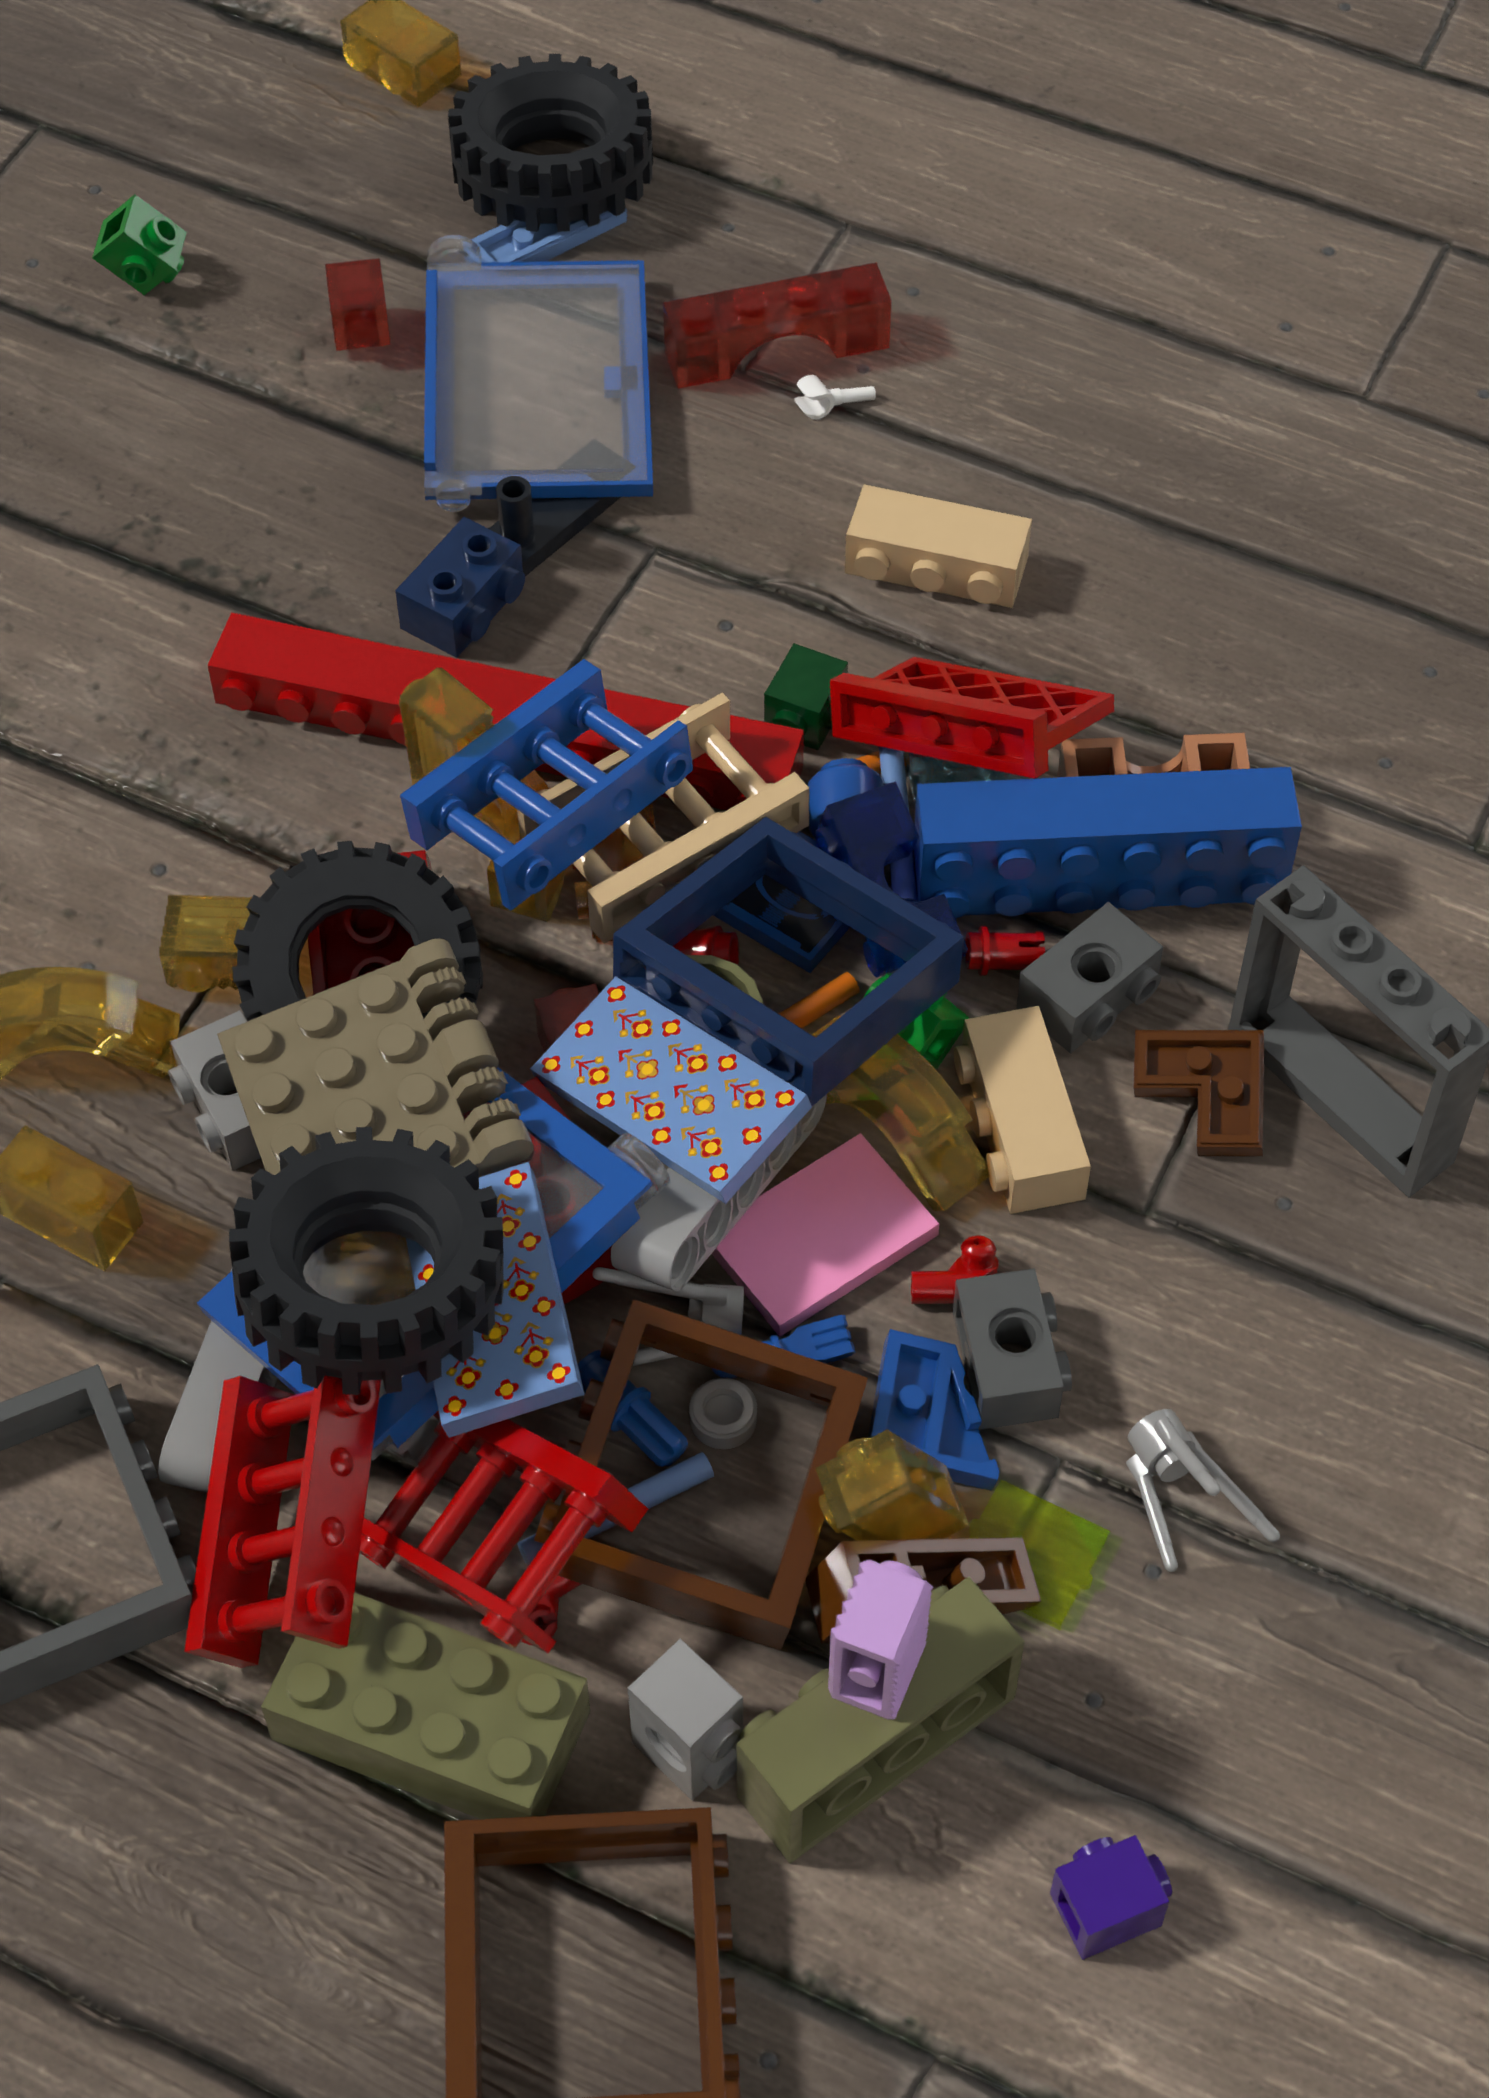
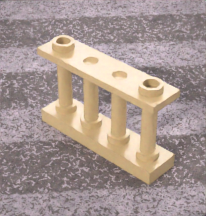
M724 693L715 696L703 704L690 706L678 718L646 736L653 740L676 721H681L687 725L692 760L706 753L747 799L725 812L716 813L688 780L684 778L680 784L668 789L665 793L696 827L694 830L673 842H664L642 815L637 813L619 828L645 858L622 871L613 872L592 848L573 863L592 886V888L587 890L590 928L604 944L613 939V933L764 817H768L794 833L809 826V787L795 772L776 783H766L728 741L730 739V700ZM620 749L593 765L608 774L631 755ZM566 779L550 789H543L537 793L562 809L586 790L570 779ZM517 810L521 840L540 825Z

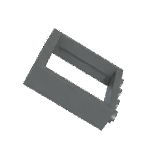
M1302 865L1259 896L1255 901L1228 1030H1256L1252 1024L1263 1019L1271 1024L1264 1029V1065L1400 1191L1410 1198L1455 1162L1489 1061V1028L1306 866ZM1300 949L1308 954L1437 1070L1423 1116L1289 996ZM1444 1041L1455 1052L1453 1057L1448 1059L1435 1047ZM1411 1152L1406 1167L1404 1164L1400 1162V1160Z
M99 1364L0 1402V1451L95 1414L163 1585L0 1651V1706L188 1628L196 1574L195 1565L190 1554L178 1559L175 1556L169 1539L181 1535L167 1496L153 1501L146 1482L158 1478L151 1456L143 1439L130 1444L124 1425L135 1422L131 1407L121 1383L108 1388Z

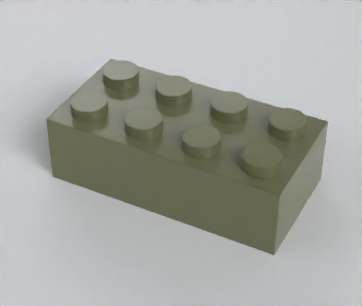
M967 1577L950 1590L946 1586H940L931 1591V1606L928 1616L929 1625L926 1634L927 1643L895 1719H886L832 1698L828 1690L829 1668H826L815 1674L803 1685L798 1693L799 1699L778 1714L773 1709L761 1713L742 1730L740 1734L741 1740L736 1743L737 1798L789 1864L1016 1697L1025 1641L970 1577Z
M354 1593L348 1647L338 1649L296 1636L261 1706L271 1740L478 1819L545 1816L591 1712L587 1678Z

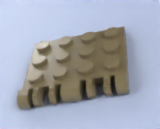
M431 939L408 949L400 961L217 1033L265 1171L273 1175L280 1172L279 1153L291 1146L302 1156L315 1151L316 1135L331 1132L336 1144L356 1141V1127H372L373 1140L393 1141L397 1129L412 1131L414 1147L427 1150L435 1140H438L450 1146L451 1166L455 1168L469 1159L479 1169V1177L518 1164L532 1154L534 1145L524 1122L519 1120L521 1114L517 1104H513L508 1098L505 1100L500 1098V1095L505 1093L508 1082L503 1071L500 1072L497 1069L499 1061L483 1023L477 1020L479 1013L476 1005L467 1000L466 997L464 999L459 997L460 994L464 993L466 981L462 972H458L459 965L447 940ZM427 1011H430V1012L426 1015V1017L423 1018L422 1013H425V1012H427ZM472 1110V1112L464 1120L462 1114Z

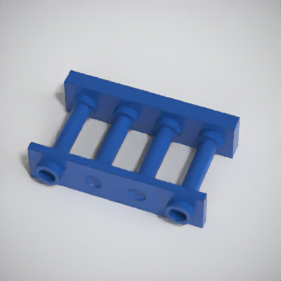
M583 659L400 794L410 839L425 850L430 849L450 833H455L493 860L502 905L512 911L532 894L540 892L549 881L668 789L680 784L693 771L687 725L678 720L652 740L608 711L601 669ZM591 729L631 756L606 774L566 746L585 731ZM546 763L586 791L560 809L520 780L540 765ZM501 798L540 826L519 842L513 844L474 815L495 799Z

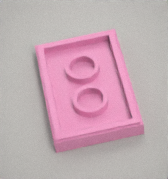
M860 1133L760 1195L711 1254L737 1286H744L746 1297L780 1337L937 1237L939 1234V1223Z

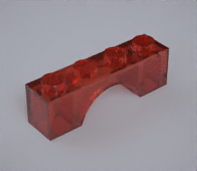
M877 262L663 302L664 350L677 388L680 389L731 379L737 366L751 351L764 343L786 336L816 338L827 344L836 358L888 349L890 347L892 300Z

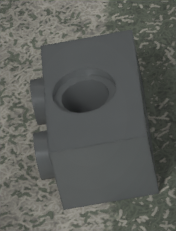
M1107 902L1020 972L1016 1008L1023 1009L1039 1006L1048 1035L1071 1054L1088 1039L1096 1041L1103 1037L1113 1026L1117 1015L1130 1004L1140 1005L1151 997L1161 981L1159 970L1163 946L1110 902ZM1088 980H1097L1100 981V983L1090 982Z
M1035 1268L956 1280L953 1317L970 1392L975 1399L982 1419L979 1430L1059 1418L1063 1392L1071 1391L1072 1389L1071 1369L1066 1352H1055L1051 1332L1057 1331L1056 1307L1051 1292L1041 1293ZM1005 1343H1017L1024 1346L1027 1351L1011 1353L1000 1346Z

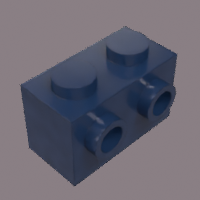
M463 517L395 590L400 629L457 658L472 641H478L483 637L491 620L506 603L514 602L520 595L525 583L521 545Z

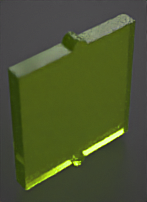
M1002 1479L980 1519H972L969 1523V1539L1023 1538L1041 1602L1036 1606L1027 1607L1025 1610H1021V1612L1058 1630H1061L1081 1590H1087L1091 1587L1093 1580L1091 1571L1110 1535L1109 1530Z

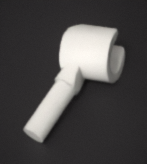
M807 375L797 383V387L805 396L797 397L794 401L805 415L813 420H819L825 417L835 405L875 400L876 392L874 386L828 390L817 376Z

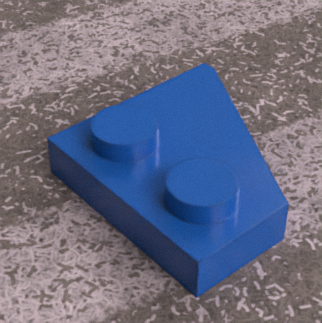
M892 1329L889 1330L884 1341L864 1461L992 1491L998 1481L999 1468L996 1459L989 1460L978 1429L982 1419L974 1397L965 1388V1371L955 1344Z

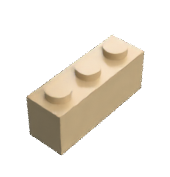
M864 484L846 534L845 573L861 576L869 580H880L914 587L926 592H937L975 600L984 604H995L1013 608L1028 559L1032 519Z
M1034 1006L964 1019L962 1045L954 1047V1063L960 1083H970L975 1099L970 1100V1115L974 1132L978 1138L986 1136L991 1153L986 1155V1166L993 1191H1003L1010 1214L1086 1200L1091 1164L1040 1007Z

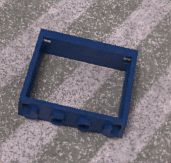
M764 817L613 933V979L615 976L804 1092L813 1106L959 982L964 936L953 930L946 923L936 920L903 900L898 894L888 891L855 871L845 862L835 859L807 842L798 834L787 830L768 817ZM764 875H767L907 961L816 1038L673 947Z

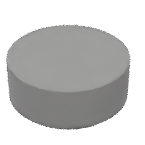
M716 1378L705 1382L694 1392L690 1400L689 1415L691 1429L699 1441L715 1449H731L742 1445L752 1436L757 1425V1402L754 1394L745 1384L731 1378Z

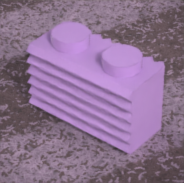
M866 1560L859 1563V1574L853 1577V1588L848 1589L847 1601L842 1602V1614L837 1615L836 1627L831 1629L828 1690L832 1698L886 1719L896 1718L927 1643L926 1634L929 1625L928 1616L933 1586L923 1580L921 1575L911 1567L896 1561H883L880 1564L872 1560Z

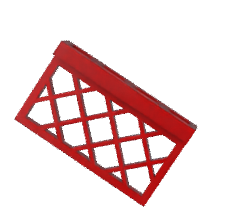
M912 657L874 678L842 673L830 679L833 737L1033 779L1049 771V749L1115 712L1114 694L919 657Z

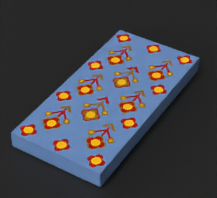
M616 976L530 1068L534 1077L537 1076L545 1087L725 1204L812 1108L807 1094Z
M529 1162L479 1177V1189L492 1186L497 1196V1217H502L504 1292L502 1304H495V1325L489 1335L473 1331L474 1353L463 1363L451 1354L441 1359L442 1377L433 1380L441 1425L448 1437L584 1395L538 1186ZM406 1238L415 1289L417 1290L428 1281L434 1272V1262L431 1255L416 1241Z

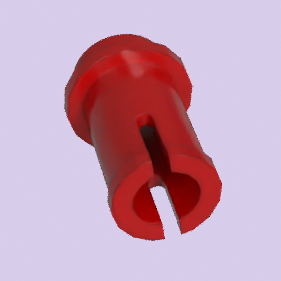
M980 926L978 932H967L965 940L966 968L977 970L979 976H986L988 970H1024L1045 953V947H1040V944L1045 942L1044 933L1042 931H1036L1035 933L989 932L987 926Z

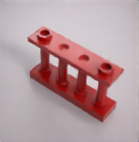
M326 1375L318 1388L296 1395L243 1376L224 1380L184 1652L238 1668L255 1666L259 1663L263 1630L281 1627V1632L334 1648L348 1647L381 1380L362 1381L359 1395L343 1394L342 1379ZM309 1420L305 1457L286 1462L291 1425ZM300 1488L295 1526L277 1530L282 1492ZM291 1557L286 1596L267 1600L272 1561Z
M438 1410L433 1415L439 1421L433 1430L437 1438L374 1524L364 1518L359 1553L384 1570L393 1560L485 1615L479 1624L510 1647L516 1649L520 1641L524 1639L549 1654L556 1641L528 1618L592 1525L600 1528L605 1519H608L632 1533L648 1511V1508L610 1473L508 1419L448 1437L441 1425ZM473 1446L478 1448L476 1456L480 1459L420 1545L415 1548L401 1540L399 1537L459 1453L467 1455ZM516 1470L522 1472L519 1479L524 1484L462 1572L459 1574L443 1565L442 1561L503 1476L511 1478ZM560 1494L566 1496L567 1499L564 1504L569 1509L506 1599L502 1600L485 1590L546 1501L554 1503Z

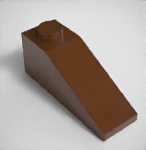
M1023 1538L842 1541L805 1580L821 1644L830 1643L831 1629L836 1627L837 1615L842 1614V1602L847 1601L848 1589L853 1588V1577L859 1574V1563L866 1560H872L880 1564L883 1561H896L905 1564L917 1571L923 1580L933 1586L931 1591L940 1586H946L950 1590L967 1577H970L1002 1615L1034 1608L1041 1602Z

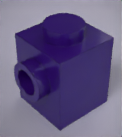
M1136 1835L1114 1843L1111 1837L1097 1839L1080 1848L1073 1855L1074 1861L1055 1868L1050 1895L1082 1960L1162 1926L1169 1905L1168 1897L1172 1896L1171 1882L1158 1856L1155 1854L1146 1856Z

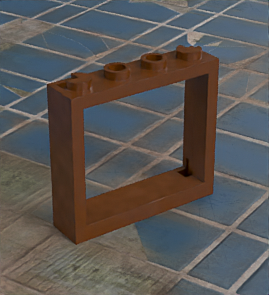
M633 1299L625 1322L612 1319L600 1354V1358L611 1361L604 1382L591 1378L578 1416L580 1419L589 1421L583 1442L580 1443L570 1439L566 1451L596 1467L598 1466L640 1344L827 1406L828 1408L767 1599L587 1538H583L558 1576L781 1651L792 1625L868 1377ZM563 1495L560 1505L547 1502L534 1541L544 1544L569 1509L564 1504L567 1499L566 1496Z
M711 1807L444 1821L446 2098H482L479 1867L691 1855L702 2091L583 2098H741L739 2053L723 2054L722 2025H737L735 1978H720L718 1951L733 1950L731 1904L716 1905L715 1878H729L727 1834H712Z

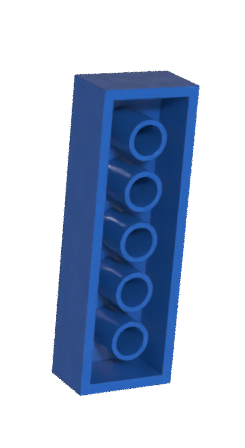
M1291 767L917 784L913 839L918 899L917 908L931 917L956 919L966 915L1001 914L1004 916H1018L1030 912L1051 911L1080 913L1086 910L1100 909L1107 902H1110L1116 908L1132 911L1158 906L1185 905L1187 907L1199 908L1209 904L1244 902L1255 905V901L1259 896L1292 873L1302 825Z

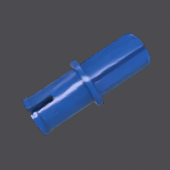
M601 1350L591 1352L578 1363L584 1394L587 1391L591 1378L602 1382L605 1380L611 1362L600 1358ZM628 1380L611 1430L614 1432L622 1430L657 1466L669 1467L687 1449V1438L650 1402L651 1392L644 1386L637 1388Z

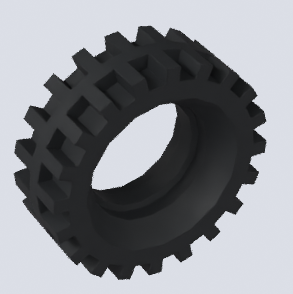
M549 54L548 61L533 63L530 55L518 57L519 66L507 69L501 63L490 67L491 77L484 79L475 75L468 80L469 93L463 91L456 92L453 97L454 109H449L448 111L454 184L458 183L459 196L463 201L473 199L474 211L484 216L491 211L496 212L497 224L508 227L514 220L524 221L526 231L534 232L539 231L541 224H556L558 232L570 231L569 222L584 220L588 227L600 224L601 213L608 211L616 217L624 213L625 198L638 202L643 196V183H651L653 149L649 97L646 91L638 92L637 80L631 75L618 79L617 67L610 63L598 69L592 67L591 58L579 56L575 63L562 62L561 54ZM554 138L580 141L590 146L569 154L534 155L513 151L521 145L539 139Z
M352 841L337 842L338 850L317 855L313 848L301 853L303 859L301 863L286 872L279 867L269 876L272 884L260 898L256 895L252 896L246 906L250 914L243 930L237 929L234 944L238 949L237 966L232 967L233 981L238 987L242 1002L239 1005L247 1021L306 998L299 980V959L309 934L327 917L348 909H373L394 918L411 935L415 946L431 939L447 940L459 965L458 972H462L466 981L464 993L459 995L460 999L466 997L467 1000L476 1005L479 990L483 988L481 950L470 913L456 895L453 885L444 875L439 877L431 871L422 858L413 853L410 858L392 851L389 844L375 842L374 848L354 847ZM430 1011L422 1013L423 1018H425Z
M356 1127V1141L336 1144L331 1132L315 1136L316 1150L304 1156L293 1146L280 1152V1172L273 1175L260 1168L251 1178L253 1199L238 1197L234 1207L236 1229H229V1246L238 1316L244 1315L246 1336L253 1347L267 1341L269 1363L280 1372L294 1361L301 1365L303 1384L318 1388L325 1375L341 1378L343 1394L359 1395L361 1382L367 1380H383L386 1394L402 1391L403 1375L419 1371L425 1381L429 1383L442 1377L441 1359L446 1355L451 1354L462 1363L474 1353L473 1331L489 1335L495 1325V1304H502L504 1292L502 1217H497V1196L492 1186L479 1189V1169L469 1159L454 1168L450 1165V1146L435 1140L427 1150L414 1147L413 1132L397 1129L393 1141L373 1140L372 1127ZM360 1231L392 1232L416 1241L431 1255L434 1262V1272L424 1285L404 1298L378 1305L342 1304L319 1295L309 1286L303 1275L304 1265L313 1252L337 1237Z

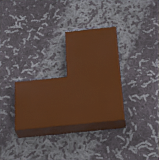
M1135 1030V1097H1198V1156L1263 1157L1264 1030Z

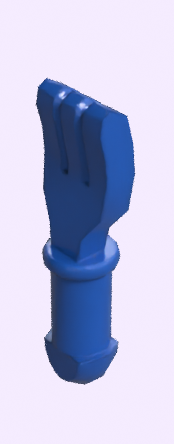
M838 1315L799 1326L790 1336L780 1340L777 1335H773L769 1340L762 1341L763 1343L823 1363L847 1358L856 1353L853 1342L850 1341V1331L846 1329L848 1324L845 1315ZM712 1368L714 1374L721 1378H737L735 1375Z

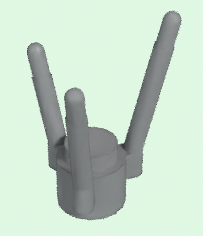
M597 1267L593 1270V1277L599 1281L689 1298L688 1318L741 1335L744 1286L700 1285L687 1282L680 1290L673 1291L623 1270ZM648 1347L638 1350L633 1366L678 1356Z
M1162 1409L1142 1418L1131 1428L1128 1434V1441L1136 1454L1127 1460L1126 1465L1138 1483L1157 1548L1160 1551L1164 1567L1168 1572L1176 1571L1178 1563L1152 1479L1154 1475H1159L1163 1482H1171L1190 1472L1210 1496H1217L1221 1491L1268 1541L1274 1543L1279 1540L1280 1533L1210 1458L1193 1433L1185 1429L1173 1410Z

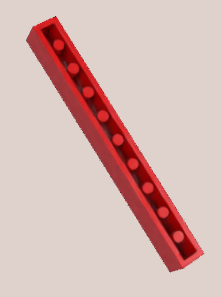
M231 612L207 665L215 703L226 705L238 711L251 710L283 717L295 723L308 722L336 728L348 734H365L393 740L405 746H422L453 754L459 752L556 680L554 678ZM604 689L608 711L644 735L678 718L690 707ZM730 715V739L728 741L766 783H776L793 772L799 777L801 776L803 770L804 730ZM591 729L585 731L566 746L591 764H595L620 750V748ZM706 753L692 760L693 771L685 778L711 807L729 810L747 799ZM546 763L535 769L536 771L564 776ZM663 793V794L660 796V797L669 798V796H668L666 793Z

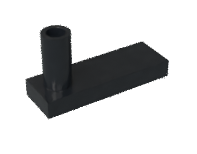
M593 443L557 473L624 472L622 476L585 477L589 481H624L636 470L596 443ZM509 476L502 479L496 486L499 520L489 529L521 545L522 566L526 577L621 497L532 498L531 485L525 478Z

